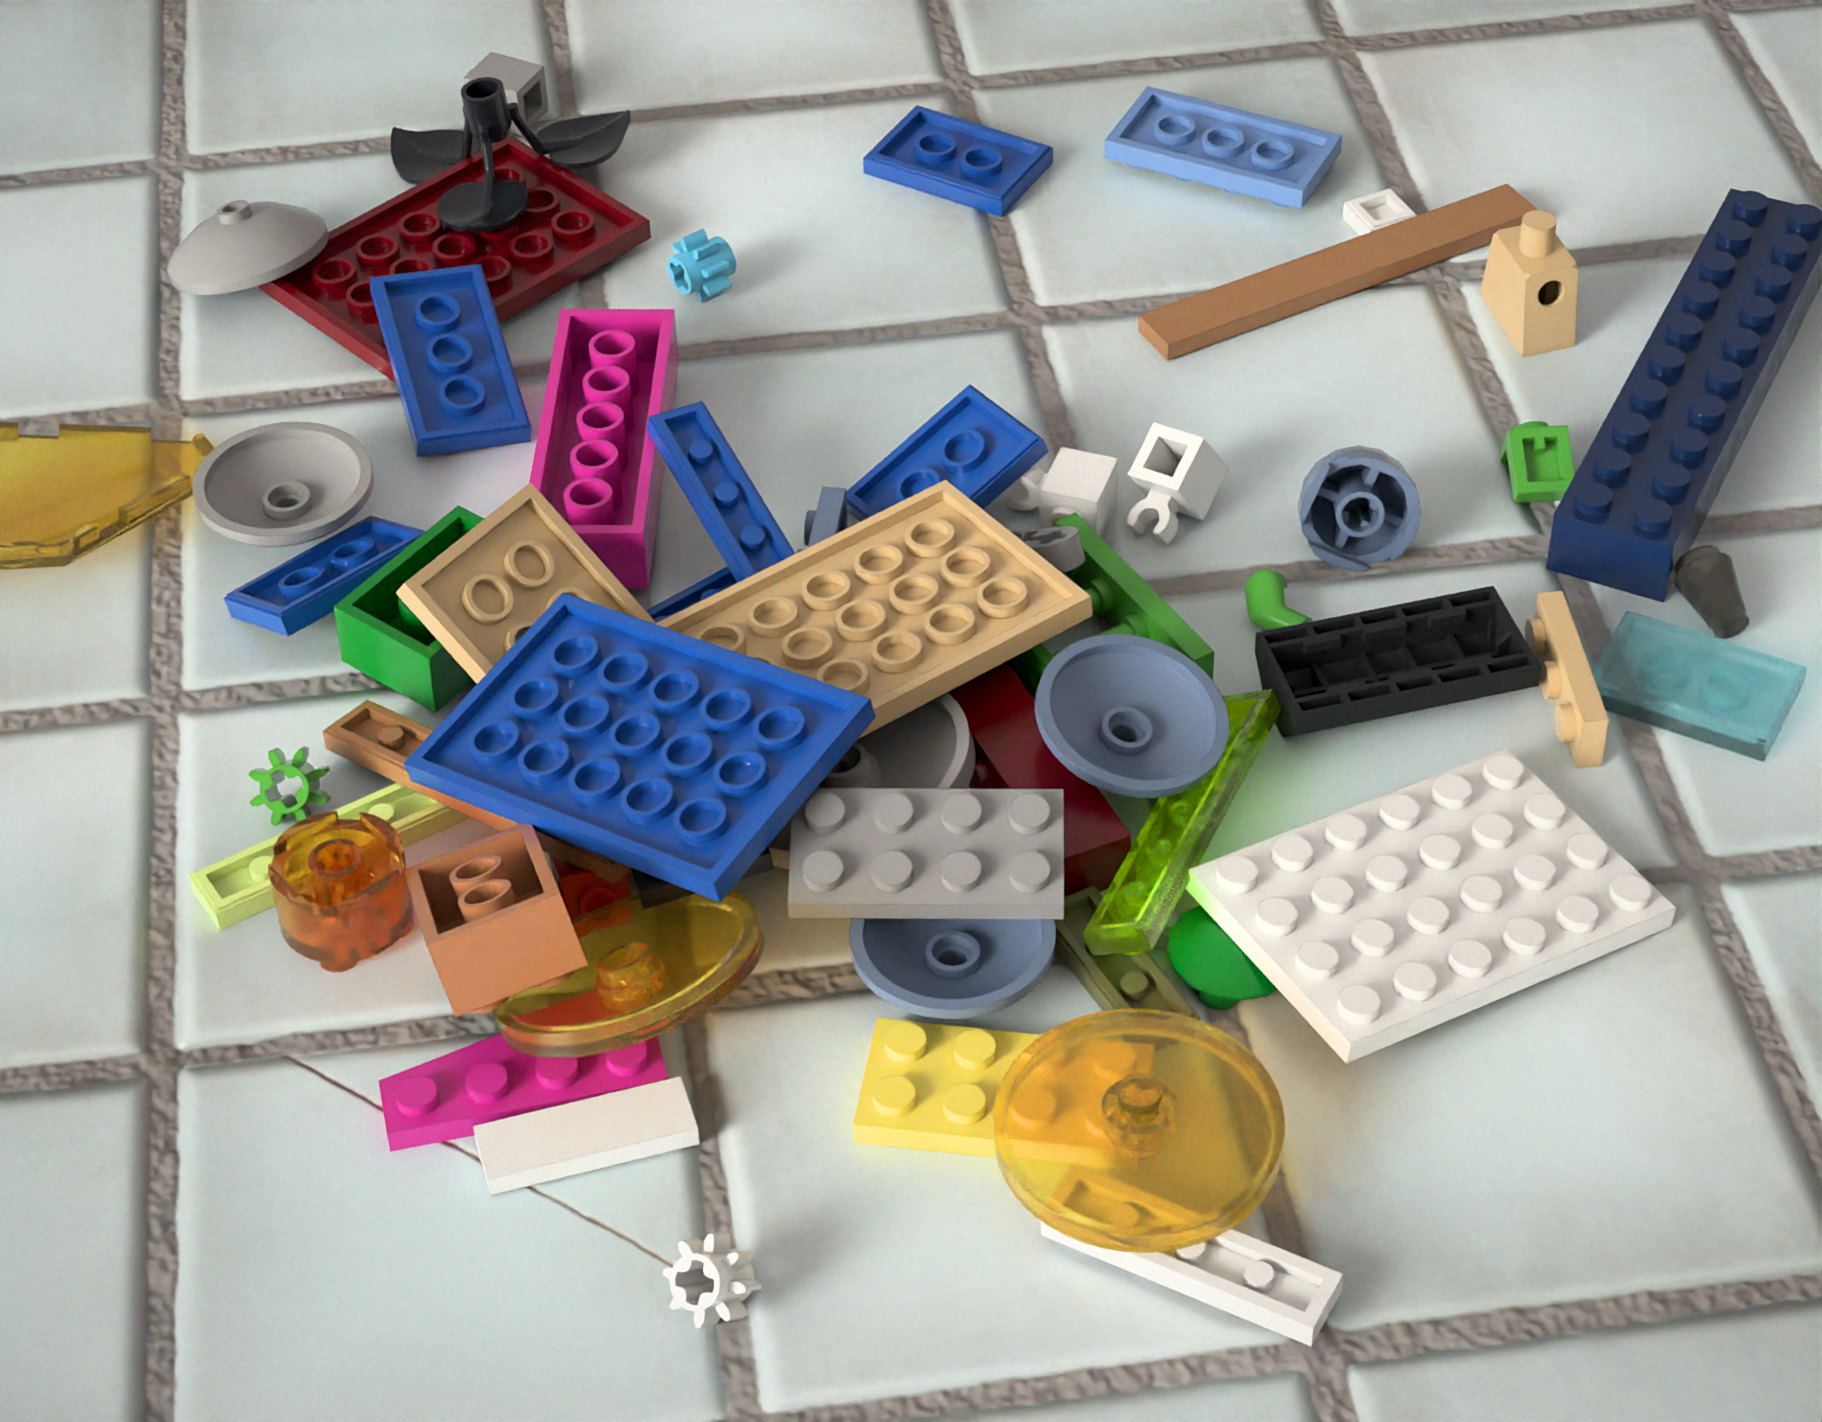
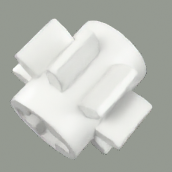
M729 1232L708 1234L704 1242L699 1238L680 1241L678 1246L683 1257L675 1263L673 1268L664 1269L663 1275L670 1279V1289L674 1297L670 1303L671 1309L685 1308L695 1311V1327L702 1328L717 1325L720 1317L725 1321L743 1319L747 1316L742 1301L749 1296L751 1291L761 1290L762 1284L755 1280L754 1269L750 1262L755 1252L753 1249L745 1251L730 1249L731 1238Z

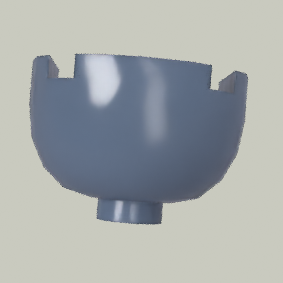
M1359 445L1337 449L1317 461L1304 478L1297 506L1302 533L1308 540V544L1315 555L1336 568L1352 571L1369 570L1371 566L1367 563H1381L1387 558L1391 562L1401 556L1416 537L1422 515L1416 485L1404 466L1381 449Z

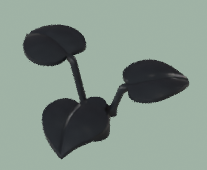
M482 77L469 81L461 89L464 105L462 109L465 118L464 131H408L393 127L390 143L391 157L399 176L410 184L418 185L480 151L478 141L481 142L485 183L466 182L452 187L439 198L437 212L442 224L452 230L459 232L468 230L471 232H492L515 223L521 218L528 207L527 189L522 182L516 180L496 182L492 143H497L507 137L512 121L536 154H549L550 161L554 166L578 169L595 166L611 158L617 152L624 139L631 116L630 111L627 110L562 120L544 127L538 132L536 137L520 115L518 104H507L503 83L497 78Z

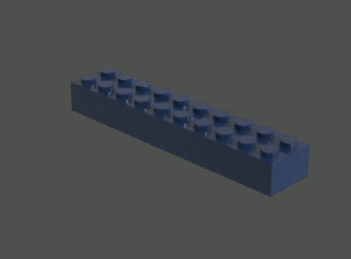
M1730 189L1554 512L1546 569L1664 603L1822 284V210L1809 204L1797 205L1769 198L1756 191Z

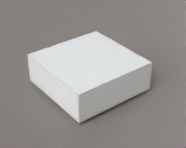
M1390 188L1344 202L1343 219L1359 236L1417 216Z

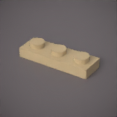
M1563 591L1540 592L1537 595L1534 619H1527L1525 623V640L1534 656H1537L1540 662V688L1544 699H1552L1555 706L1554 725L1559 743L1568 744L1576 768L1601 766L1609 722L1605 707Z

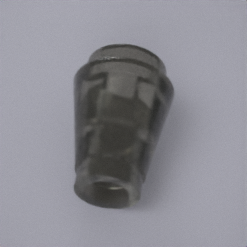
M1713 545L1699 546L1682 555L1674 567L1676 574L1675 587L1706 625L1712 629L1715 637L1727 639L1745 630L1749 624V618L1746 614L1732 558L1725 553H1721L1720 549Z

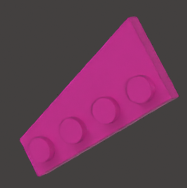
M642 978L389 1076L378 1082L391 1152L474 1136L473 1126L654 1083L666 1080L668 1077L644 979Z

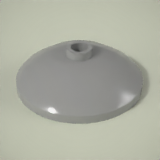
M237 200L221 206L217 210V214L207 218L195 227L175 249L167 266V272L172 285L184 293L216 295L241 291L276 280L302 267L323 250L328 242L329 233L324 219L303 207L269 201L248 203L246 200Z
M280 422L241 432L214 448L197 468L193 478L192 492L199 516L217 533L252 546L287 547L325 537L350 521L369 499L373 489L374 475L368 452L358 440L348 433L319 423Z

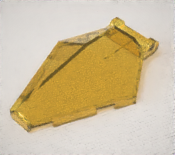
M0 421V571L67 566L193 495L192 484L196 470L204 458L214 449L213 445L202 433L196 434L192 441L151 439V427L59 424V436L18 434V422Z

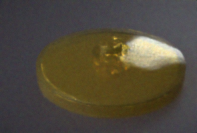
M730 890L721 902L696 893L644 910L639 895L636 894L603 905L571 920L587 960V966L575 970L568 980L559 985L548 988L534 986L509 996L505 1004L503 1003L501 1006L493 1009L492 1012L507 1044L515 1050L528 1055L545 1058H571L595 1055L628 1047L666 1033L694 1019L732 993L757 965L764 949V934L750 900L734 890Z
M1135 1008L1102 1011L1078 1017L1049 1030L1027 1046L1012 1062L998 1088L994 1104L993 1138L995 1155L1003 1178L1015 1197L1028 1211L1050 1228L1082 1243L1103 1249L1136 1253L1165 1252L1190 1247L1213 1239L1242 1222L1261 1204L1272 1188L1281 1166L1285 1136V1116L1278 1089L1271 1075L1256 1056L1235 1038L1208 1023L1173 1012Z

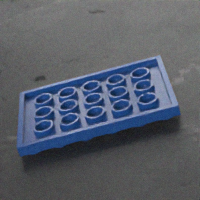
M562 593L404 762V766L412 782L516 823L531 824L534 830L721 902L876 716L871 699Z

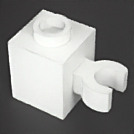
M1153 423L1128 473V476L1147 498L1137 502L1128 514L1127 525L1135 534L1142 536L1147 524L1151 520L1159 518L1153 534L1162 543H1170L1178 530L1176 513L1178 512L1203 521L1229 468L1204 438Z
M1061 447L1048 473H1044L1040 467L1033 465L1014 482L1023 486H1013L1007 498V505L1020 511H1029L1038 506L1039 528L1055 527V520L1076 512L1102 537L1117 505L1118 458Z

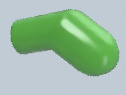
M1267 568L1259 569L1249 577L1245 585L1244 591L1248 617L1254 625L1266 631L1312 622V618L1285 606L1283 588H1287V583L1279 572Z

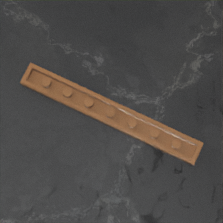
M1504 184L1140 314L1138 331L1167 360H1171L1490 244L1493 234L1498 230L1520 226L1522 224V217L1526 212L1538 209L1511 186Z

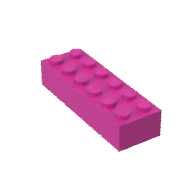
M560 309L529 483L531 482L626 589H648L666 462L647 432V423L649 416L673 410L679 367L674 309Z

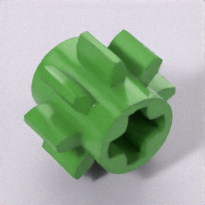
M277 747L268 751V758L273 766L271 769L255 768L249 772V776L253 780L260 782V794L255 796L250 801L251 806L265 804L273 811L271 825L277 826L286 818L287 813L294 812L297 821L300 824H304L312 820L311 811L307 804L310 802L326 804L331 799L327 792L319 790V778L325 776L330 771L329 766L315 769L310 763L306 762L309 756L308 747L300 748L291 760H286L284 753ZM285 775L287 778L299 776L302 780L303 788L299 789L295 796L293 794L282 796L278 791L277 784L285 780Z

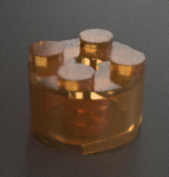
M337 811L323 812L307 817L292 825L278 838L273 847L275 856L271 865L268 864V876L283 938L293 950L304 957L319 961L321 967L327 971L345 972L353 968L358 961L375 956L392 946L400 938L409 934L414 926L413 900L404 873L407 866L401 838L388 822L373 814L359 812L360 820H339Z

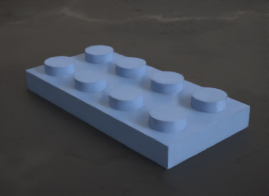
M1147 86L1105 139L1104 158L1123 162L1134 168H1146L1173 175L1180 180L1196 181L1219 187L1229 193H1242L1265 199L1279 206H1291L1302 209L1340 155L1342 135Z

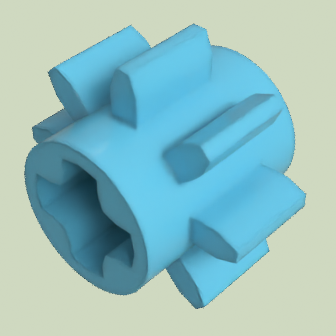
M700 229L680 238L681 241L672 244L676 255L668 259L667 267L674 286L681 294L687 296L696 292L699 302L702 303L732 287L728 276L735 273L736 260L731 247L722 237L715 236L708 240L705 230Z

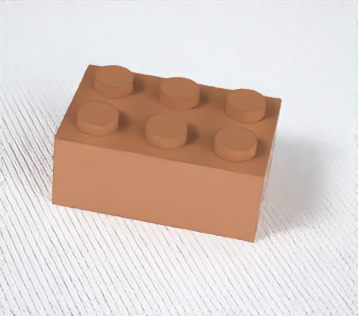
M518 824L403 869L426 946L455 1017L469 1012L473 1014L491 1012L504 1005L509 996L534 986L548 988L559 985L568 980L575 970L588 965L533 825Z

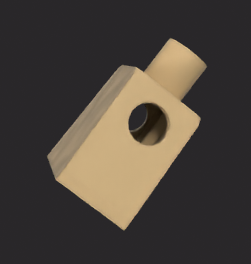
M1544 210L1528 211L1523 215L1520 226L1500 229L1493 234L1480 296L1522 357L1575 346L1578 267L1574 258L1555 233L1556 217Z

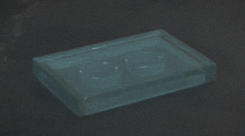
M1626 610L1592 669V674L1606 711L1764 762L1804 684L1807 667Z

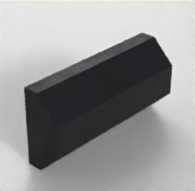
M1494 586L1257 632L1255 638V655L1265 704L1282 737L1296 736L1539 686L1541 674L1539 662Z

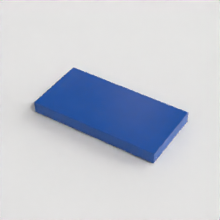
M481 264L370 277L372 300L417 457L531 442V424Z

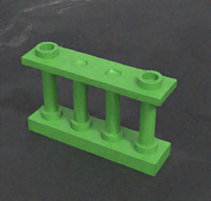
M1076 512L1055 520V527L1072 526L1078 529L1085 555V562L1063 574L1091 596L1093 613L1098 616H1104L1113 626V628L1094 636L1128 634L1161 642L1186 655L1200 666L1213 681L1214 650ZM1041 643L1007 661L1034 699L1042 673L1053 657L1060 652L1057 651L1051 654Z

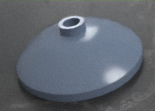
M1105 634L1079 640L1067 646L1053 657L1042 673L1036 690V722L1043 740L1050 751L1076 776L1091 785L1114 794L1135 798H1160L1187 791L1204 781L1213 772L1223 755L1228 741V712L1224 699L1215 683L1200 666L1186 655L1152 639L1128 634Z
M851 918L849 947L851 959L860 978L876 995L886 1002L921 1016L962 1019L999 1011L1029 994L1042 981L1052 964L1056 947V926L1054 919Z

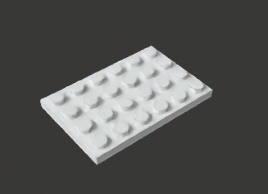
M1508 748L1190 868L1186 883V890L1346 1064L1670 928L1676 907Z

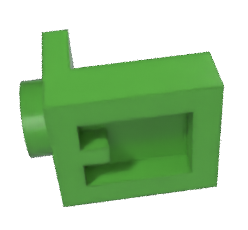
M1530 421L1508 429L1500 447L1499 455L1501 463H1508L1513 502L1561 501L1575 476L1568 425L1549 426L1546 422Z

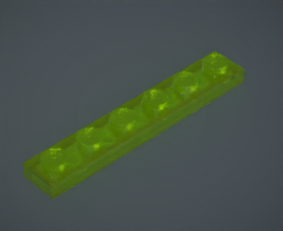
M1272 689L1222 696L1229 717V736L1223 755L1216 768L1204 781L1182 793L1160 797L1082 934L1093 956L1118 953L1136 955L1144 951L1153 950L1190 881L1189 869L1198 866L1281 711Z

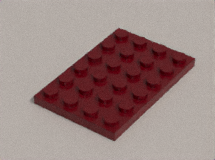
M509 135L502 141L492 144L496 182L516 180L522 182L527 189L528 207L521 218L515 223L492 232H471L469 230L459 232L446 227L439 220L437 204L444 192L466 182L485 183V169L481 150L328 232V242L316 257L283 277L259 285V289L396 383L370 292V277L481 264L497 318L501 325L506 320L543 301L548 296L650 239V220L567 169L554 166L549 158L536 154L531 147Z

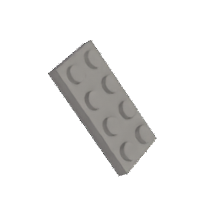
M816 788L791 818L787 903L789 918L1064 920L1063 789Z

